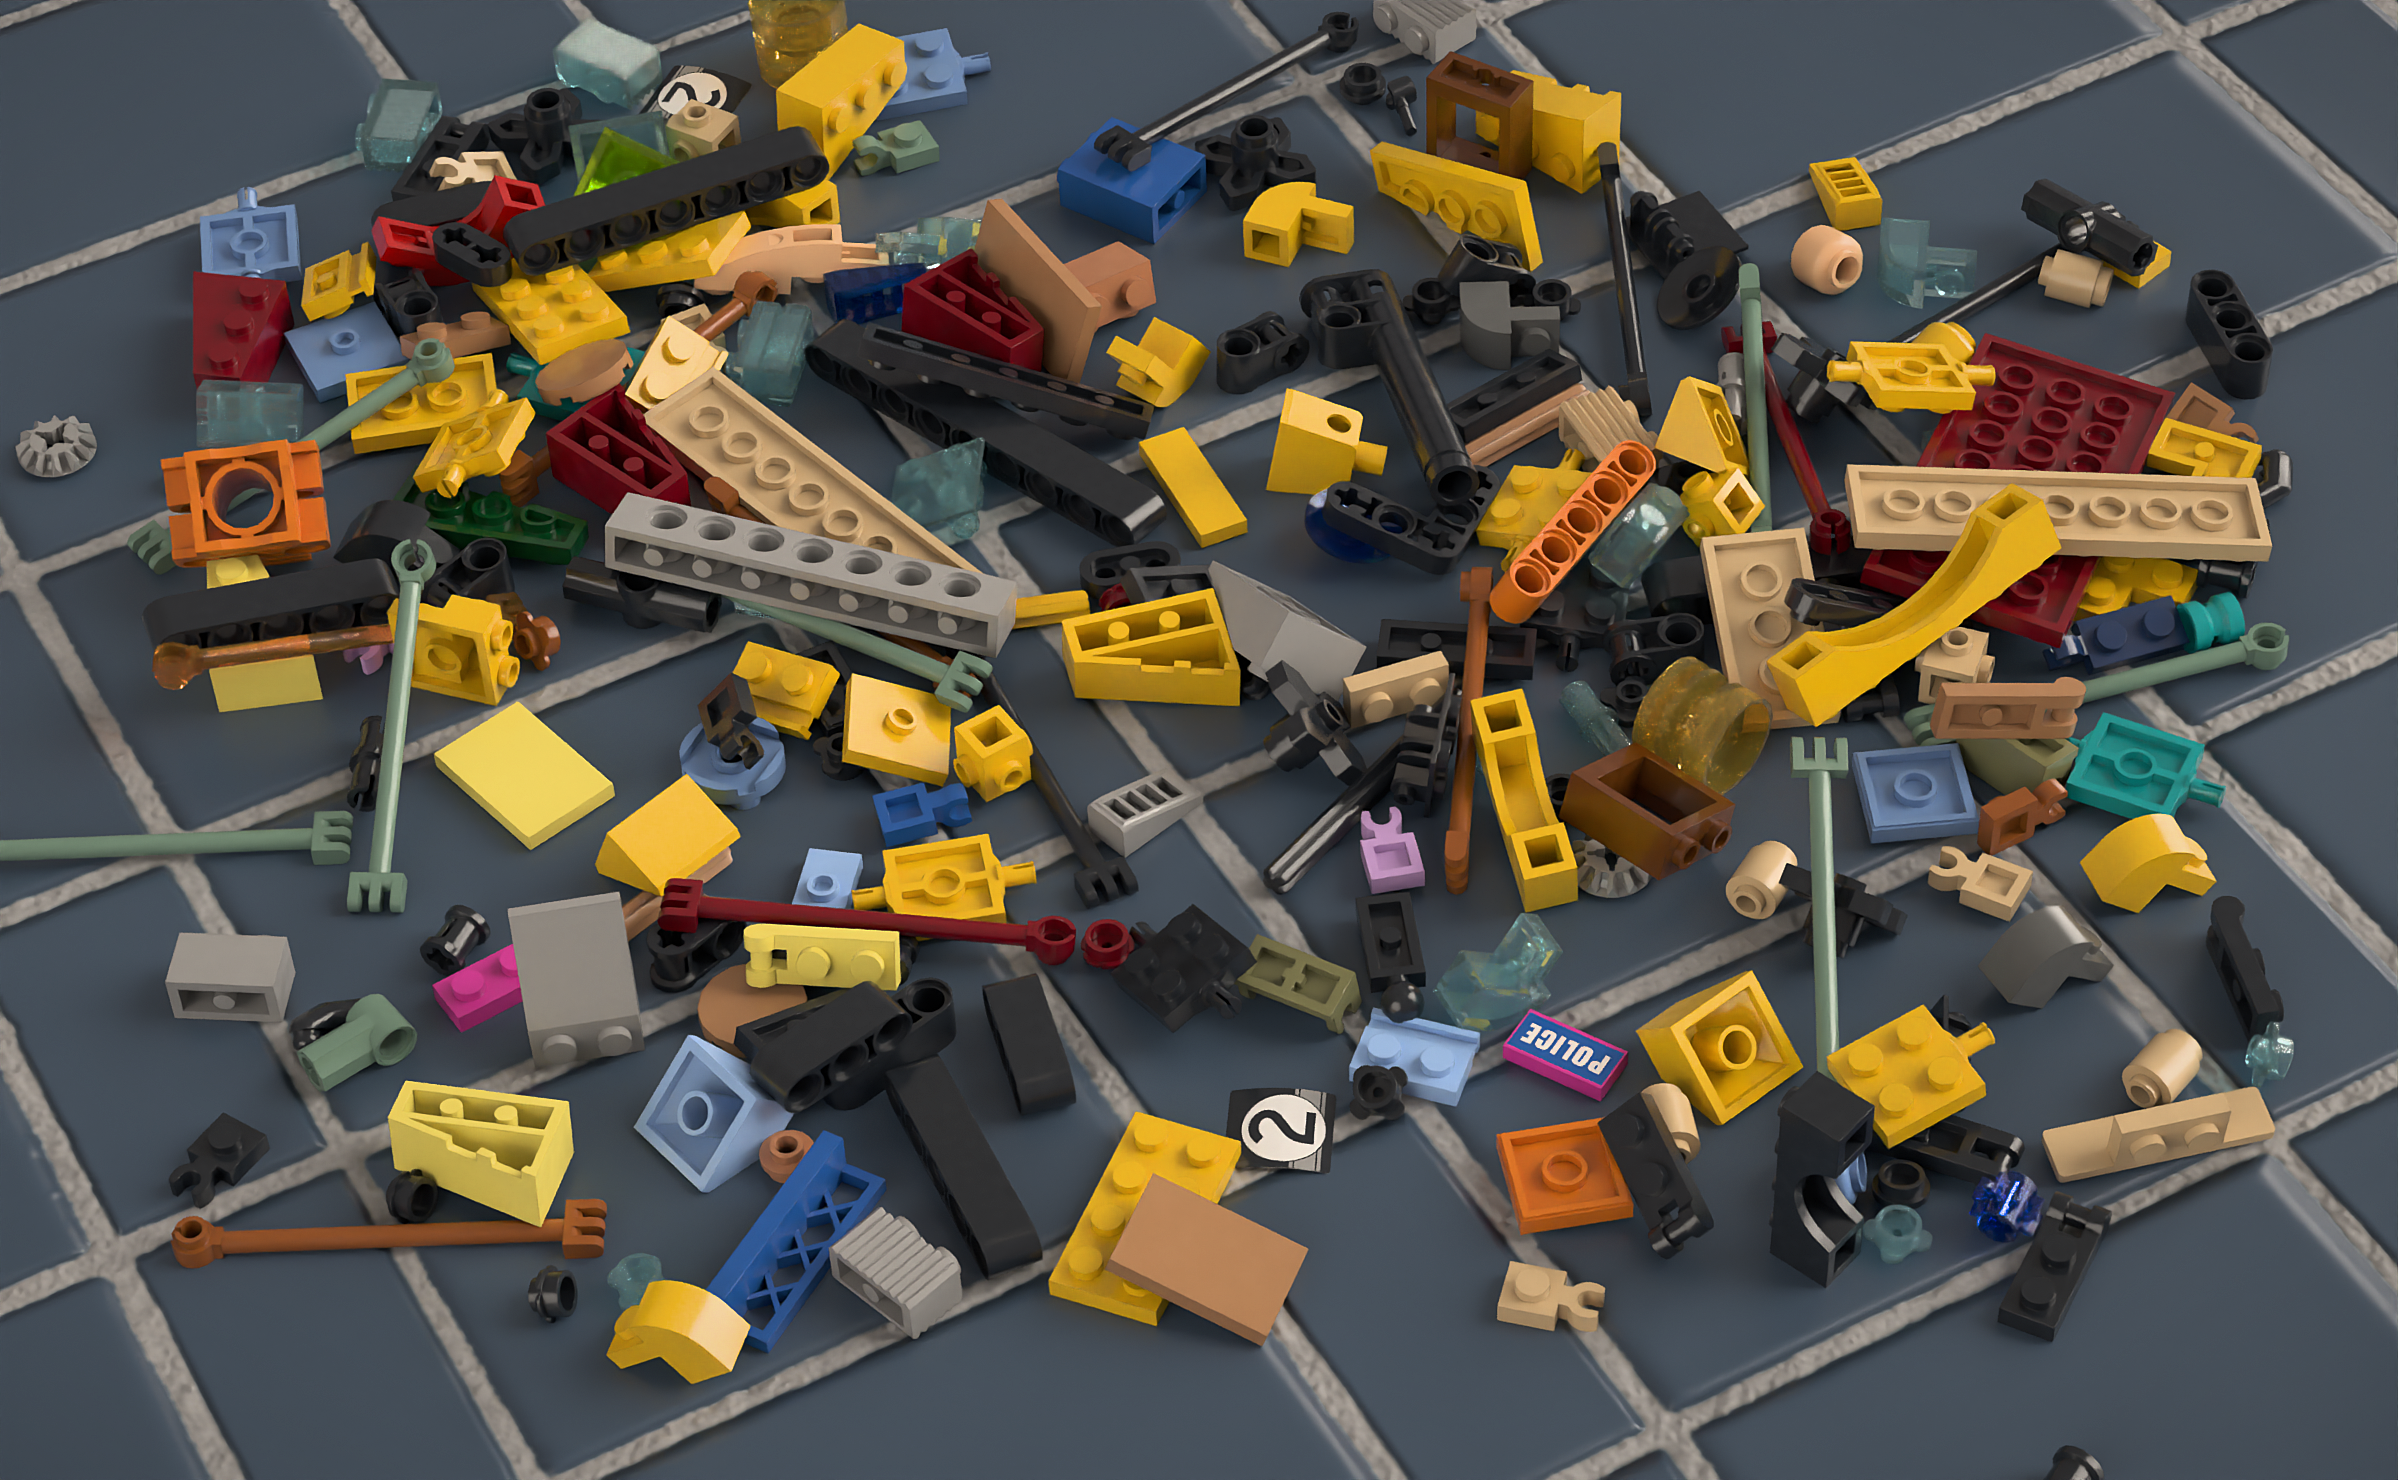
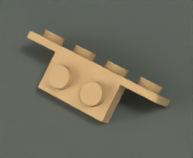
M2248 1087L2048 1129L2043 1132L2041 1141L2057 1180L2065 1183L2271 1139L2274 1136L2275 1126L2259 1090L2256 1087Z

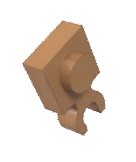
M2192 382L2166 416L2169 419L2234 438L2244 437L2255 444L2259 440L2256 431L2250 425L2245 423H2229L2235 414L2232 407Z

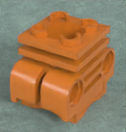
M287 439L239 447L184 452L183 457L160 459L164 475L167 507L175 513H191L168 516L172 542V560L177 566L184 568L207 567V561L258 555L264 567L312 561V553L324 551L331 547L326 502L323 497L311 498L324 493L319 446L315 440L289 443ZM256 488L265 489L274 494L271 511L258 525L249 528H234L226 524V514L232 499L243 491Z

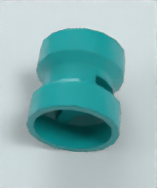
M2230 592L2213 595L2203 605L2197 601H2190L2178 604L2176 607L2190 641L2184 649L2189 654L2207 650L2211 647L2212 643L2226 645L2238 642L2239 637L2245 635V621L2242 609L2235 596Z

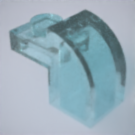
M1882 217L1877 280L1885 294L1903 305L1923 309L1924 296L1962 299L1974 292L1977 250L1928 246L1930 221Z
M1521 913L1494 953L1460 950L1433 991L1459 1029L1495 1031L1521 1021L1530 1009L1537 1011L1548 1000L1551 993L1543 981L1562 955L1563 950L1537 914Z

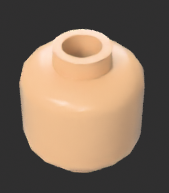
M1825 225L1811 227L1799 237L1791 253V268L1794 276L1803 284L1823 294L1836 295L1843 293L1856 283L1862 272L1863 253L1860 245L1851 236L1833 227Z

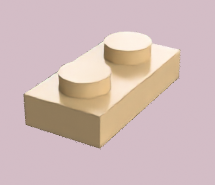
M1437 651L1343 678V707L1349 720L1350 728L1353 729L1413 711L1414 707L1418 704L1431 707L1446 692L1449 680V664L1442 652Z

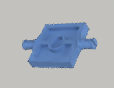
M947 28L895 37L904 41L907 73L905 81L877 116V121L968 104L967 90L964 83L965 75L991 72L988 52L961 57L953 48Z
M247 187L248 199H246L244 188L237 192L238 209L224 214L200 217L202 272L257 277L286 282L302 280L298 218L295 204L278 207L257 206L256 190Z

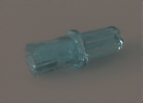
M1573 682L1562 691V699L1559 702L1580 727L1579 734L1584 741L1588 743L1593 742L1604 757L1632 744L1617 725L1618 716L1616 712L1609 707H1605L1599 701L1587 682Z

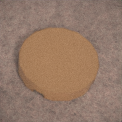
M616 339L599 340L570 350L551 361L539 372L535 383L545 403L561 406L560 398L571 397L573 403H580L599 396L618 385L622 381L621 379L625 377L623 368L631 370L633 361L624 342Z
M746 964L730 967L710 980L700 994L697 1011L704 1038L710 1044L713 1041L727 1053L735 1057L747 1058L734 1045L737 1026L808 1002L803 985L775 984L766 988L748 985L746 982Z

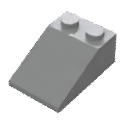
M1212 561L1208 569L1233 648L1251 661L1247 670L1268 681L1265 672L1283 660L1301 674L1316 697L1325 691L1338 701L1343 692V678L1352 676L1366 646L1289 595L1218 562Z
M620 892L509 908L508 917L535 1067L554 1064L562 1065L573 1061L605 1056H619L625 1053L645 1050L639 1002Z

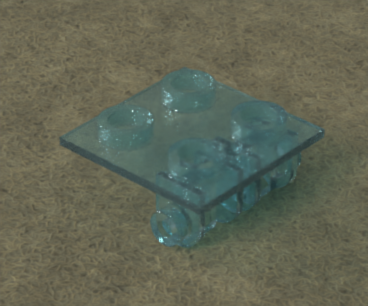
M981 437L963 444H956L948 449L919 459H911L904 464L896 466L891 503L923 528L947 522L957 537L961 539L972 537L979 530L980 519L977 512L983 505L984 486L982 482L987 474V465L983 461L985 439Z

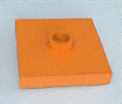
M1603 1118L1496 1135V1147L1520 1235L1633 1217L1634 1204L1629 1187L1597 1124Z

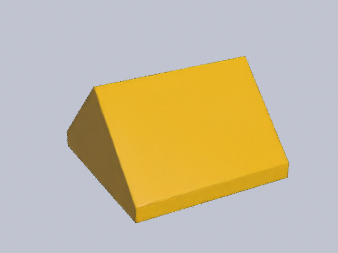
M1690 376L1681 380L1654 448L1719 474L1729 469L1739 468L1746 480L1750 482L1748 453L1721 387Z
M686 774L607 832L595 866L599 874L662 897L664 895L665 883L668 879H686L741 836L734 824Z

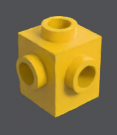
M1734 468L1720 474L1702 471L1693 475L1684 483L1682 487L1684 492L1670 509L1682 524L1685 533L1694 541L1697 547H1700L1702 537L1745 533L1764 509L1765 505L1739 468Z
M1000 705L954 727L957 758L953 760L955 772L964 786L968 788L972 786L986 802L1006 792L1013 791L1031 780L1029 756L1033 754L1032 744L1024 730L1013 721Z

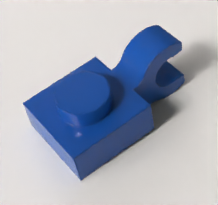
M923 782L872 795L886 847L937 835L936 822H941L950 827H960L972 822L967 804L969 801L963 783L951 784L941 790L927 793Z

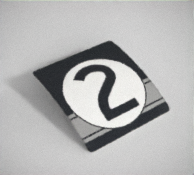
M677 65L672 68L639 115L670 119L691 99L733 113L752 87V84L715 70Z
M1291 1088L1233 1090L1230 1093L1226 1137L1241 1141V1155L1234 1169L1267 1167L1330 1173L1336 1096L1325 1092Z

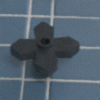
M541 88L535 90L527 98V103L523 110L524 115L508 113L488 123L490 140L501 151L522 152L520 155L522 172L534 184H541L560 175L564 155L594 159L615 148L613 133L601 120L581 119V102L567 88L560 90Z
M1259 115L1246 116L1236 123L1235 129L1231 133V138L1218 134L1195 142V151L1204 154L1206 157V173L1223 176L1219 181L1220 196L1230 211H1237L1252 206L1257 197L1262 194L1265 185L1274 187L1290 182L1316 184V168L1307 155L1288 152L1291 148V132L1279 117L1268 119Z
M1781 333L1771 350L1794 367L1800 369L1787 388L1790 392L1786 399L1789 408L1815 424H1818L1823 415L1829 417L1840 400L1853 407L1861 404L1867 409H1877L1863 385H1858L1856 382H1829L1827 378L1828 363L1830 360L1847 361L1843 354L1831 347L1825 349L1810 338L1801 337L1799 340L1791 334Z
M1281 660L1265 672L1272 693L1288 711V714L1270 727V734L1263 739L1268 754L1286 772H1290L1295 767L1303 769L1321 755L1335 777L1350 786L1367 770L1362 755L1343 733L1351 727L1344 707L1325 691L1316 697L1301 674Z
M1786 863L1778 883L1794 891V894L1798 897L1812 902L1811 872ZM1836 873L1834 877L1836 957L1844 959L1848 947H1855L1864 922L1900 936L1908 915L1903 911L1893 908V904L1887 900L1864 892L1867 886L1865 883L1840 873ZM1812 905L1802 927L1807 930L1803 943L1813 947Z

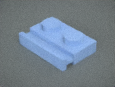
M1373 1007L1370 1023L1365 1027L1349 1065V1081L1354 1082V1072L1363 1065L1382 1066L1388 1070L1391 1067L1397 1066L1402 1068L1408 1076V1083L1402 1088V1094L1456 1107L1473 1066L1474 1055L1478 1053L1480 1048V1033L1420 1018L1404 1021L1403 1023H1394L1381 1009Z

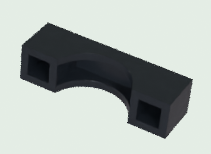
M1816 1071L1800 1088L1798 1086L1792 1087L1785 1094L1778 1107L1777 1114L1780 1117L1779 1138L1775 1145V1153L1777 1154L1776 1175L1772 1182V1190L1775 1191L1774 1206L1769 1219V1226L1772 1227L1770 1253L1827 1288L1861 1253L1864 1216L1845 1198L1834 1179H1837L1871 1144L1875 1106Z

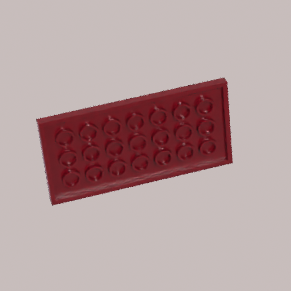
M1985 333L1969 365H1993L1995 368V382L1993 386L1972 385L1976 391L1972 410H1952V412L1942 415L1916 467L2141 474L2147 462L2151 445L2164 419L2172 409L2176 393ZM1873 549L1863 568L1860 583L1909 599L1929 581L1945 562L1951 551L1929 552L1924 550ZM2052 555L2040 567L2028 572L2005 589L1999 597L1987 602L1967 618L2060 649L2103 556Z

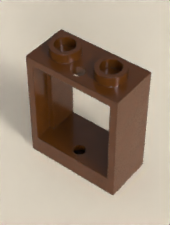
M1450 51L1426 77V154L1523 180L1532 170L1534 81ZM1456 103L1499 118V152L1456 136Z
M1635 742L1573 771L1559 817L1652 877L1661 880L1681 869H1687L1693 863L1713 853L1720 852L1726 846L1732 834L1730 822L1736 804ZM1636 799L1637 801L1641 802L1645 806L1657 812L1664 818L1671 821L1673 824H1667L1666 822L1656 817L1652 813L1648 812L1644 808L1640 807L1636 803L1632 802L1631 800Z

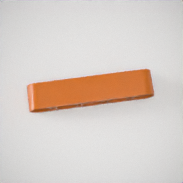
M1633 440L1619 443L1513 561L1490 593V605L1499 618L1514 624L1523 623L1529 619L1630 504L1656 469V460L1652 452L1645 445Z

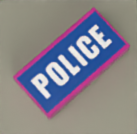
M1533 1009L1527 1012L1503 1045L1504 1059L1600 1102L1628 1065V1051Z

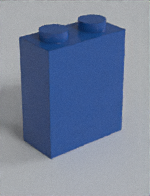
M1111 117L1098 131L1091 133L1086 142L1070 158H1066L1058 168L1057 182L1059 183L1060 205L1155 244L1207 192L1206 157L1204 154L1162 138L1151 144V162L1134 171H1129L1122 166L1121 162L1116 163L1108 158V153L1102 154L1094 149L1096 138L1116 125L1130 133L1140 129Z

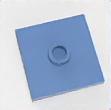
M375 302L348 310L335 318L322 319L284 333L286 345L319 403L347 394L345 374L404 366L409 362V358L402 355L399 341Z
M1959 743L1853 753L1852 768L1871 844L1978 834L1979 818Z

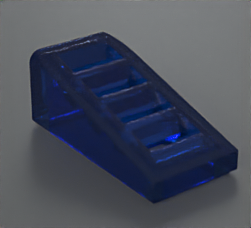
M922 262L843 269L824 273L826 304L834 323L846 318L859 325L902 313V284L908 283L926 273V267ZM890 287L891 294H883V289ZM871 293V296H864V294Z

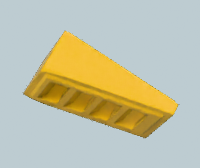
M1855 157L1809 164L1810 176L1833 228L1844 231L1881 225L1882 198L1878 189Z

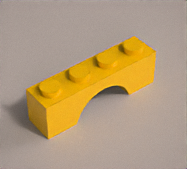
M1523 689L1470 700L1472 736L1525 913L1578 901L1576 861L1564 822L1559 823L1549 797L1539 756L1536 731Z

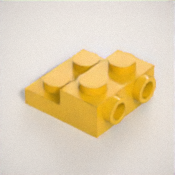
M451 595L444 608L420 603L411 687L497 706L507 688L515 685L520 670L519 659L509 656L508 652L513 635V624L511 621L502 619L500 605L457 595ZM395 598L387 611L393 643L396 631L398 598Z

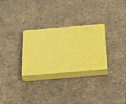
M518 701L434 753L436 767L530 850L615 797L614 786L611 781Z

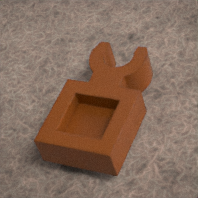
M2049 779L2037 786L2032 793L2026 787H2023L2008 795L1993 798L1981 807L1977 844L1986 854L1993 856L2033 837L2035 825L2042 822L2044 824H2051L2065 816L2066 811L2057 801L2067 797L2068 791L2056 779Z

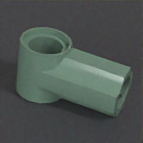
M370 994L353 1005L347 1014L345 1024L297 1051L300 1065L305 1070L310 1082L319 1092H326L374 1062L383 1066H391L401 1062L414 1049L417 1042V1032L385 996Z

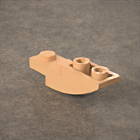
M841 225L789 226L762 231L742 237L717 273L711 277L693 279V287L702 289L704 292L712 295H725L734 291L736 280L746 271H760L775 280L777 283L775 287L778 289L777 296L779 294H790L792 277H800L802 280L811 283H822L828 279L848 280L856 285L869 286L876 282H888V247L881 244L842 242Z

